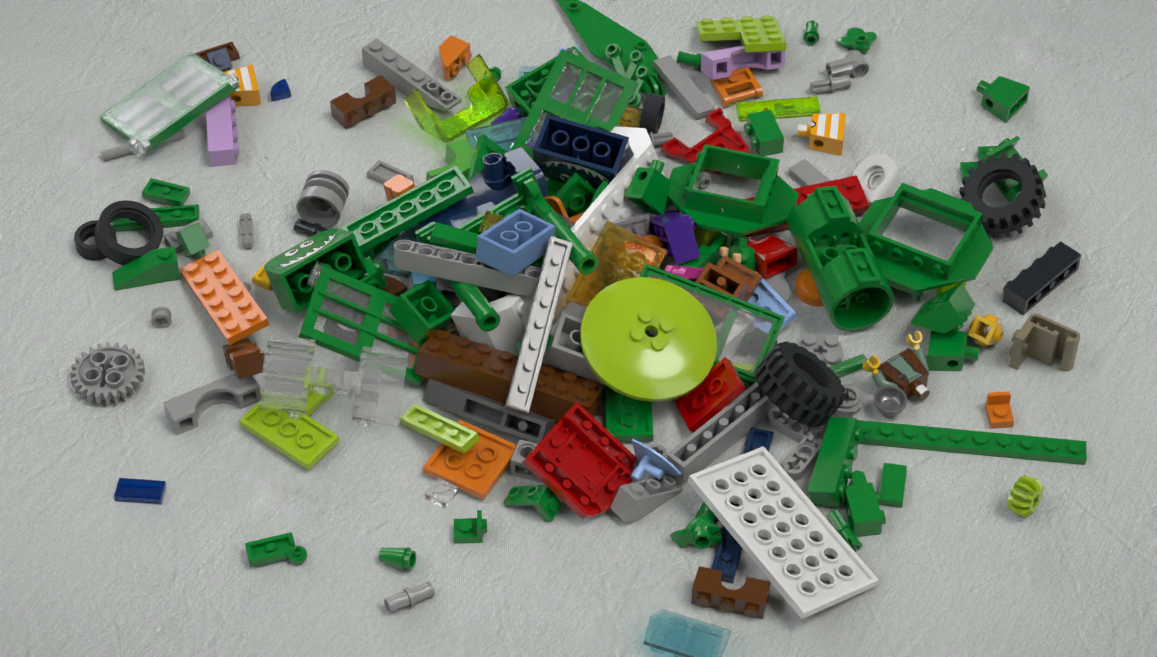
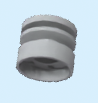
M327 170L312 172L308 175L297 202L298 214L307 222L319 223L325 228L334 226L338 223L349 195V185L345 179L334 172Z

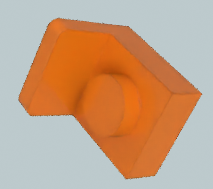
M997 391L987 394L985 410L990 429L1013 427L1014 418L1010 407L1011 394L1009 391Z

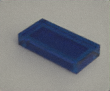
M119 478L114 495L115 501L162 505L166 481Z

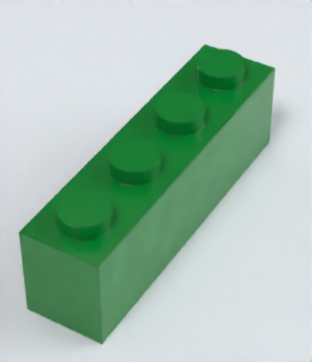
M829 418L807 491L811 502L815 506L840 507L842 499L846 497L845 489L847 488L848 479H851L853 461L858 456L857 447L863 439V429L860 428L857 418Z

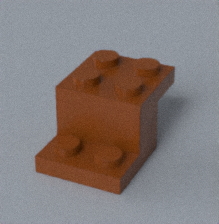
M724 255L718 266L708 263L696 280V283L748 302L763 277L759 273ZM691 294L703 305L709 315L724 322L730 308Z

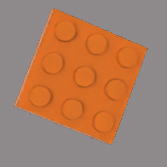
M459 420L458 424L477 432L480 440L465 454L441 443L423 466V473L484 500L510 466V460L517 445Z

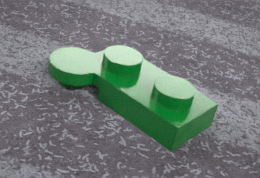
M292 532L245 543L250 567L289 559L294 564H301L307 559V550L302 546H295Z

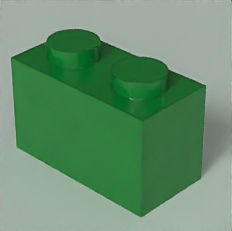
M766 110L747 114V123L744 124V131L746 136L750 137L752 149L756 150L760 156L783 153L784 136L772 111Z

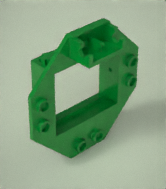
M705 144L702 152H698L696 162L672 169L669 177L670 188L666 207L675 206L677 209L675 212L680 213L681 211L683 214L689 215L698 228L722 232L727 235L742 236L786 223L788 214L797 203L799 194L778 175L779 159ZM710 169L761 180L754 201L697 190L704 170Z
M901 183L893 197L873 201L859 222L889 286L912 294V299L915 301L920 300L924 291L975 280L994 248L981 224L983 213L974 210L971 203L933 188L921 190ZM900 207L966 232L948 261L882 236Z

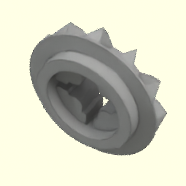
M841 384L845 388V397L846 395L848 396V401L846 404L843 403L837 411L846 413L860 411L862 405H864V395L861 390L853 385Z

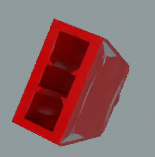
M773 235L759 240L755 238L748 240L747 246L753 248L755 252L756 272L762 275L764 280L797 266L796 246Z

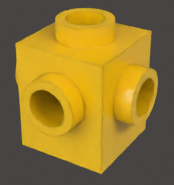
M989 313L986 316L977 315L970 324L968 336L975 338L974 342L983 347L995 345L996 342H1000L1004 334L1002 330L1004 325L998 322V317ZM991 326V328H990V330H989V332H988V334H987L986 329H987V327Z

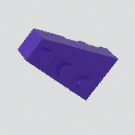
M670 210L664 212L663 215L650 217L651 235H656L663 241L664 248L668 250L666 254L669 257L673 256V261L676 265L701 257L693 232L695 224L689 215Z

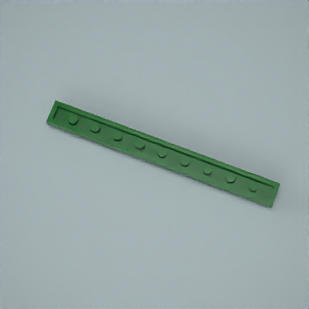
M857 420L860 428L863 429V439L859 444L1085 465L1087 460L1086 441Z

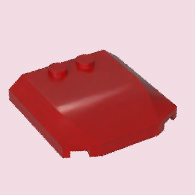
M576 402L522 463L582 519H587L605 513L611 507L620 486L630 484L633 481L630 476L633 473L637 457Z

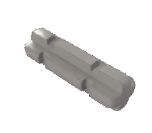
M242 213L240 215L241 243L244 249H251L254 246L252 216L250 213Z

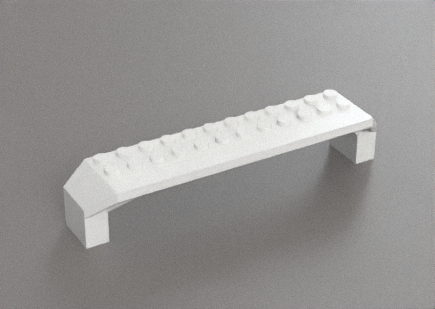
M615 126L611 131L629 137V155L625 166L571 228L582 244L596 255L599 265L594 272L584 275L568 259L552 325H555L558 321L563 307H566L570 301L580 305L602 279L603 253L613 247L604 245V224L645 213L624 197L637 168H650L652 160H659L646 128ZM512 293L490 302V305L500 316L499 325L490 332H484L476 324V318L463 301L451 314V317L461 337L480 344L489 345L501 351H508L517 356V344L524 336L534 297Z

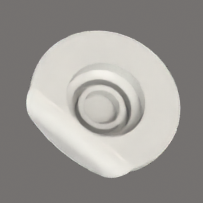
M874 154L864 159L857 166L852 176L857 175L868 203H872L875 200L887 198L897 184L899 171L891 157L885 154Z

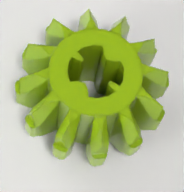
M1026 475L1018 478L1008 496L1007 507H1009V510L1025 518L1031 516L1034 510H1037L1044 491V486L1041 482L1037 481L1038 479Z

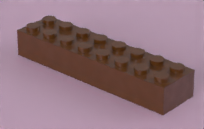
M436 329L418 351L415 374L506 404L518 356L508 351H501L489 345L470 341L468 338L458 337L449 334L447 331ZM541 364L529 412L559 421L578 402L588 413L595 417L602 405L605 384L598 383L593 379L577 376L572 372L556 369L550 365Z

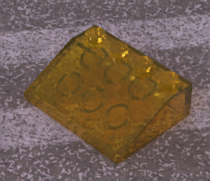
M607 220L591 250L598 258L599 265L591 274L584 275L579 273L566 298V304L571 301L587 309L593 298L607 286L624 279L640 277L645 264L659 268L667 250Z

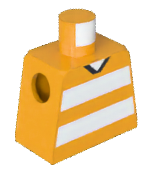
M253 64L224 72L234 84L237 83L240 86L230 94V99L235 100V107L261 105ZM221 85L212 86V92L218 89Z
M846 113L813 114L811 125L798 124L797 137L810 138L809 148L811 150L842 156Z

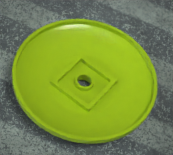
M637 277L624 279L607 286L590 302L581 323V347L592 371L608 387L633 399L660 402L682 397L693 391L704 381L715 361L717 336L708 312L689 292L665 280ZM653 330L657 336L649 337L645 331Z

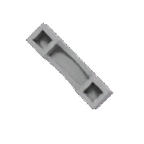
M233 373L173 397L163 403L166 417L176 435L198 427L200 415L210 406L226 403L243 409L260 402L261 393L260 387L253 375L238 379Z

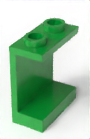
M1018 136L1011 140L1006 138L997 148L990 147L983 153L982 161L984 163L989 161L990 155H994V158H1001V153H1006L1008 158H1012L1013 154H1018L1020 161H1022L1023 158L1014 148L1020 138ZM1044 169L1038 171L1043 182L1048 177V174ZM1000 179L993 182L1009 203L1016 200L1021 193V185L1016 180Z

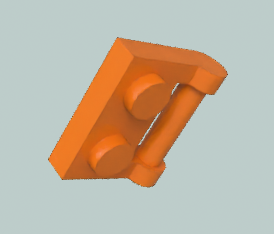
M748 67L732 71L731 77L714 80L710 78V84L719 96L723 107H728L731 103L748 98L763 96L760 84ZM746 88H751L750 90H746V91L739 92V93H736V94L728 95L729 93H732V92H736V91L743 90V89H746Z

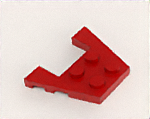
M719 107L706 116V123L715 128V132L691 148L674 137L661 146V152L690 164L696 162L697 154L702 152L705 144L749 153L750 148L738 131L735 132L732 128V123L729 119L725 118L723 110ZM705 169V170L711 171V172L716 173V174H719V175H720L721 173H723V172H719V171H714V170H710V169Z

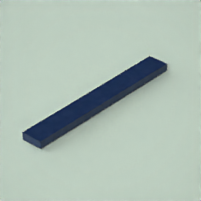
M751 427L744 454L763 446L769 452L774 432ZM753 471L754 473H756V474H758V475H763L762 473H758V472ZM749 495L751 498L757 499V496ZM730 502L733 506H736V507H739V506H740L739 504H734V503ZM723 525L721 532L722 542L718 543L711 569L723 571L722 581L733 584L743 548Z

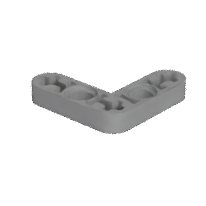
M778 407L772 408L768 413L769 427L799 442L783 463L785 472L793 481H797L804 476L817 460L826 430L821 427L802 425L798 421L789 418L787 414H783ZM801 426L804 430L796 432L792 427ZM808 451L812 455L810 457H802L799 453Z

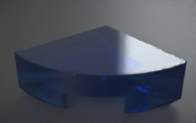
M282 79L272 86L270 91L272 102L291 97V91L286 79Z

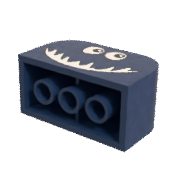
M547 114L533 149V158L545 177L566 183L577 173L597 190L603 181H608L609 185L625 166L629 155V137Z

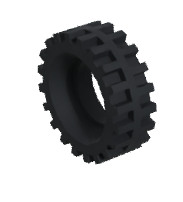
M1001 153V158H994V155H990L989 161L984 163L982 160H979L976 169L969 168L970 176L969 178L963 177L962 183L964 187L959 189L962 197L960 199L971 203L974 210L983 213L981 224L986 233L990 231L993 237L998 238L999 233H1004L1005 237H1011L1012 231L1017 230L1018 234L1023 233L1022 227L1027 225L1031 228L1034 225L1032 219L1034 217L1038 219L1041 217L1039 209H1045L1044 198H1046V192L1034 164L1031 166L1027 158L1020 161L1018 154H1013L1012 158H1008L1006 153ZM1012 179L1020 183L1021 193L1009 205L991 207L982 200L985 189L995 181Z

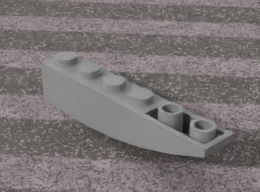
M376 38L362 48L363 66L377 76L382 75L397 90L414 100L448 112L462 102V98Z

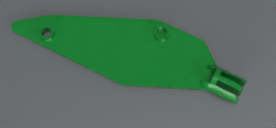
M556 0L592 55L615 69L613 62L608 59L605 51L609 44H618L623 50L621 61L625 71H627L631 63L630 54L635 50H639L644 56V60L639 64L638 68L645 66L650 72L649 78L645 80L641 89L645 97L648 93L666 96V90L658 80L659 73L652 66L653 61L659 58L647 41L582 1ZM635 72L632 80L636 82L638 76Z

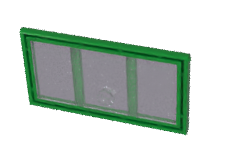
M645 264L640 277L665 280L683 288L693 295L708 312L717 336V352L712 368L726 357L732 362L740 379L754 385L757 382L756 368L773 349L785 316ZM653 330L645 331L649 337L657 336Z

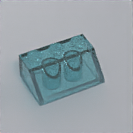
M661 609L650 616L643 644L650 646L649 650L653 652L664 653L666 651L673 653V657H722L732 630Z

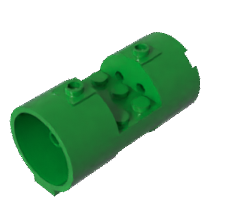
M836 186L815 188L814 193L807 195V200L799 205L796 203L790 210L787 217L788 229L803 261L807 264L831 323L843 331L866 329L881 321L890 312L894 304L893 292L878 261L874 257L848 199L841 195Z

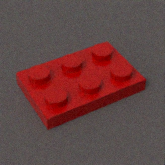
M724 357L710 370L707 377L697 388L679 397L675 403L688 429L694 433L738 397L746 388L732 362Z

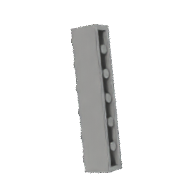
M757 382L667 454V460L682 473L681 475L672 476L684 485L688 481L689 475L704 469L747 434L751 427L754 428L763 421L772 408L777 407L763 394L762 388L758 386Z

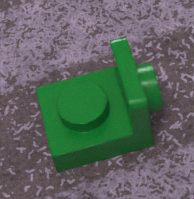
M477 510V518L454 519V544L483 543V533H487V519H482V510Z

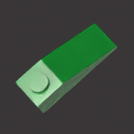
M175 246L151 250L113 271L115 291L181 280Z

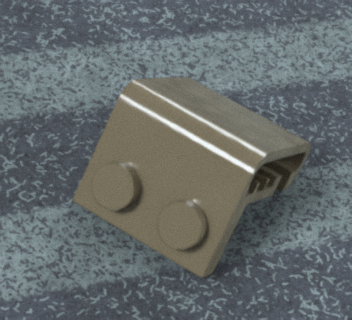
M1031 314L1020 330L1016 329L1011 341L1014 344L1009 352L1011 357L1009 367L1018 370L1027 356L1051 366L1054 357L1061 359L1060 371H1070L1074 367L1080 333L1040 314Z

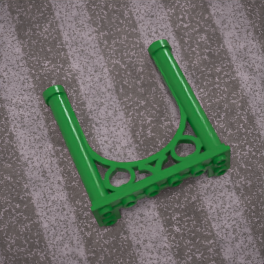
M530 166L511 177L517 190L515 195L457 227L458 229L481 234L516 210L521 209L555 225L554 237L572 243L569 260L581 274H591L599 265L596 255L582 244L545 200ZM434 221L415 231L419 243L444 247L443 245L430 242L432 231L436 225ZM446 279L476 318V324L482 331L490 332L497 328L500 323V316L476 285Z

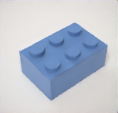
M518 209L477 236L476 259L513 277L545 255L549 238L555 236V225Z

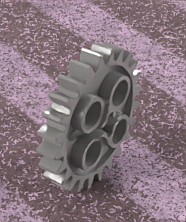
M107 342L105 347H102L99 343L95 350L89 347V353L82 351V358H75L76 364L71 365L72 371H70V376L75 393H80L81 399L87 397L89 403L96 399L98 405L102 400H105L106 405L112 399L115 403H118L119 397L126 400L127 393L134 395V388H141L140 382H144L143 375L146 374L140 353H135L134 348L128 350L127 344L120 348L118 342L114 346H110V343Z

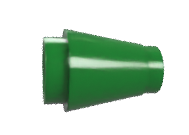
M382 547L380 549V562H384L402 571L412 570L415 566L416 552L411 550L410 547Z

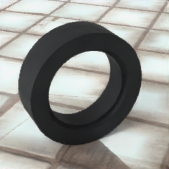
M123 200L108 205L102 211L95 227L94 237L103 255L117 264L126 265L151 250L159 248L163 239V226L159 217L149 207L139 202ZM121 218L132 219L146 229L149 242L139 248L122 246L112 238L109 224Z

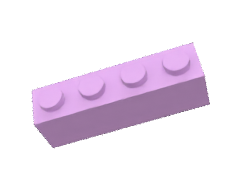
M230 94L206 111L208 152L211 167L236 164V155H239L238 143L234 142L238 141L237 128L233 129V127L237 126L236 114H232L236 112L235 100L230 99Z

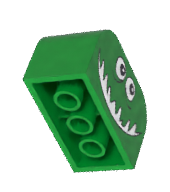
M329 229L317 233L274 257L264 266V270L281 308L296 314L308 307L322 265L354 279L367 274L362 262L365 259L354 233L342 229ZM329 280L326 292L332 294L344 286Z

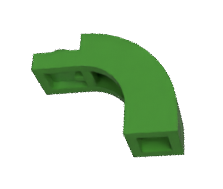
M465 139L446 144L445 162L448 166L427 171L426 181L455 165L467 178L474 155L472 146Z

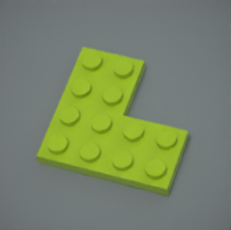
M764 15L761 18L744 16L741 19L724 17L721 20L704 18L701 21H696V30L700 42L741 40L745 52L786 50V41L776 17Z
M301 365L239 419L240 426L309 470L340 442L337 434L309 417L336 393V386Z

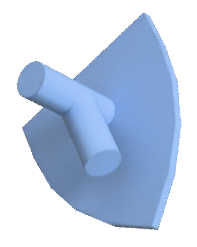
M632 439L635 456L637 457L636 461L639 463L630 476L634 481L638 482L644 472L658 479H661L663 474L672 476L682 474L658 452Z

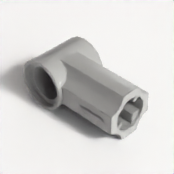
M855 50L848 53L843 59L827 62L825 69L827 76L832 78L853 74L854 77H862L868 73L869 65L861 52Z

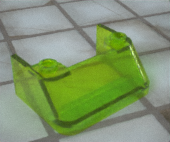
M480 54L476 55L466 65L476 81L468 89L467 95L472 105L441 122L438 116L430 111L417 88L404 99V102L422 130L443 142L450 143L502 114L508 108L509 102Z

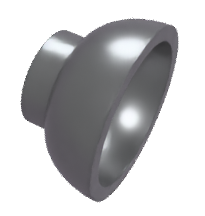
M884 386L875 392L874 404L883 416L890 418L900 414L905 409L907 396L898 387Z

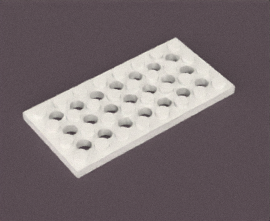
M764 446L689 475L687 482L801 619L877 586L879 579ZM753 471L758 472V473H762L763 475H758V474L754 473ZM716 486L724 487L726 490H721ZM768 488L776 489L777 491L774 492L769 490ZM749 495L757 496L759 499H753ZM730 502H732V503H734V504H739L740 506H739V507L733 506ZM782 504L789 505L791 508H786ZM763 511L766 513H771L773 516H768L764 514ZM744 519L753 521L754 523H747ZM795 520L804 522L806 525H800ZM777 528L786 530L787 533L780 532ZM758 536L766 537L768 540H762ZM811 538L819 539L820 542H815ZM791 545L800 547L802 550L794 549ZM773 553L778 555L781 554L783 558H778L774 556ZM824 554L833 556L835 559H829ZM806 562L810 564H815L816 567H811L807 565ZM787 570L796 572L798 575H792ZM840 572L848 573L849 576H843ZM821 579L824 580V581H829L831 584H830V585L824 584V583L821 581ZM802 588L810 589L812 593H807Z

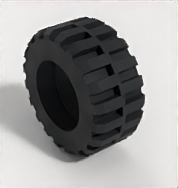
M785 341L776 344L756 368L757 384L762 388L763 394L783 414H787L789 418L798 421L802 425H807L808 427L823 426L844 403L845 388L841 385L839 377H836L835 372L823 360H820L817 355L809 352L803 346H798L796 343Z

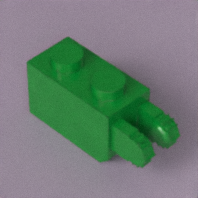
M856 470L852 472L851 482L845 489L844 508L848 522L852 525V531L856 537L880 535L882 524L886 523L884 510L879 508V492L874 490L872 482L867 483L864 472Z

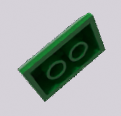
M961 282L923 303L911 320V323L914 326L943 334L950 330L954 333L964 327L963 323L972 314L971 311L975 303Z

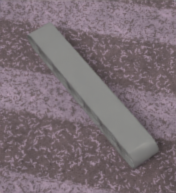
M398 240L394 243L393 265L398 269L534 297L541 271L539 267L529 265L512 277L477 260L476 254L410 240Z

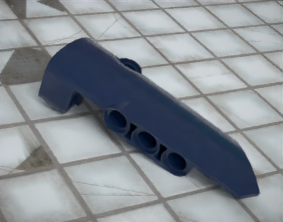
M521 147L503 153L502 156L498 153L488 154L483 158L484 169L468 180L474 193L450 205L445 210L431 215L428 219L420 221L418 230L433 221L457 228L515 195L517 190L511 177L529 166L532 168L545 198L548 196L544 174Z

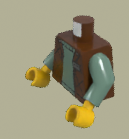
M919 331L914 332L916 341L912 339L911 334L906 336V343L909 346H913V350L907 348L880 364L878 357L874 355L869 357V361L866 360L863 363V369L867 372H872L871 377L878 389L884 386H895L905 392L907 399L915 395L920 401L925 400L930 394V391L926 388L930 373L923 347L919 346V343L922 341V334Z

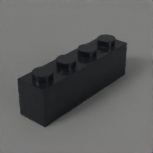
M1061 241L1054 247H1049L1042 257L1036 258L1030 267L1023 269L1013 281L1010 280L1005 284L1002 302L1021 315H1025L1079 269L1081 254Z

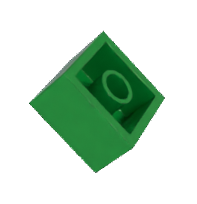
M430 280L401 294L389 309L392 316L417 344L428 339L436 329L444 330L453 320L451 314L455 311L453 306Z

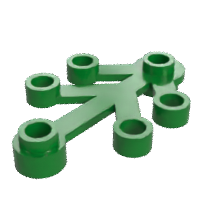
M609 44L606 47L605 54L613 62L617 74L631 80L635 72L638 76L636 80L638 85L632 95L633 99L630 100L627 109L635 110L642 103L640 91L645 80L650 76V72L645 66L638 68L639 64L643 62L644 56L639 50L633 51L630 54L631 63L627 71H625L621 61L623 50L618 44Z

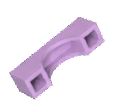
M739 46L701 53V73L712 80L731 77L732 71L745 67L765 70L785 67V50L745 52L744 47Z

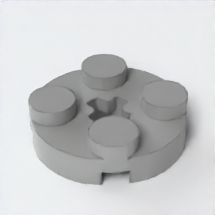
M809 333L803 336V340L798 345L800 347L803 346L809 352H813L828 367L842 362L843 348L839 343L838 337L835 335ZM821 351L824 353L822 356H819L817 352Z

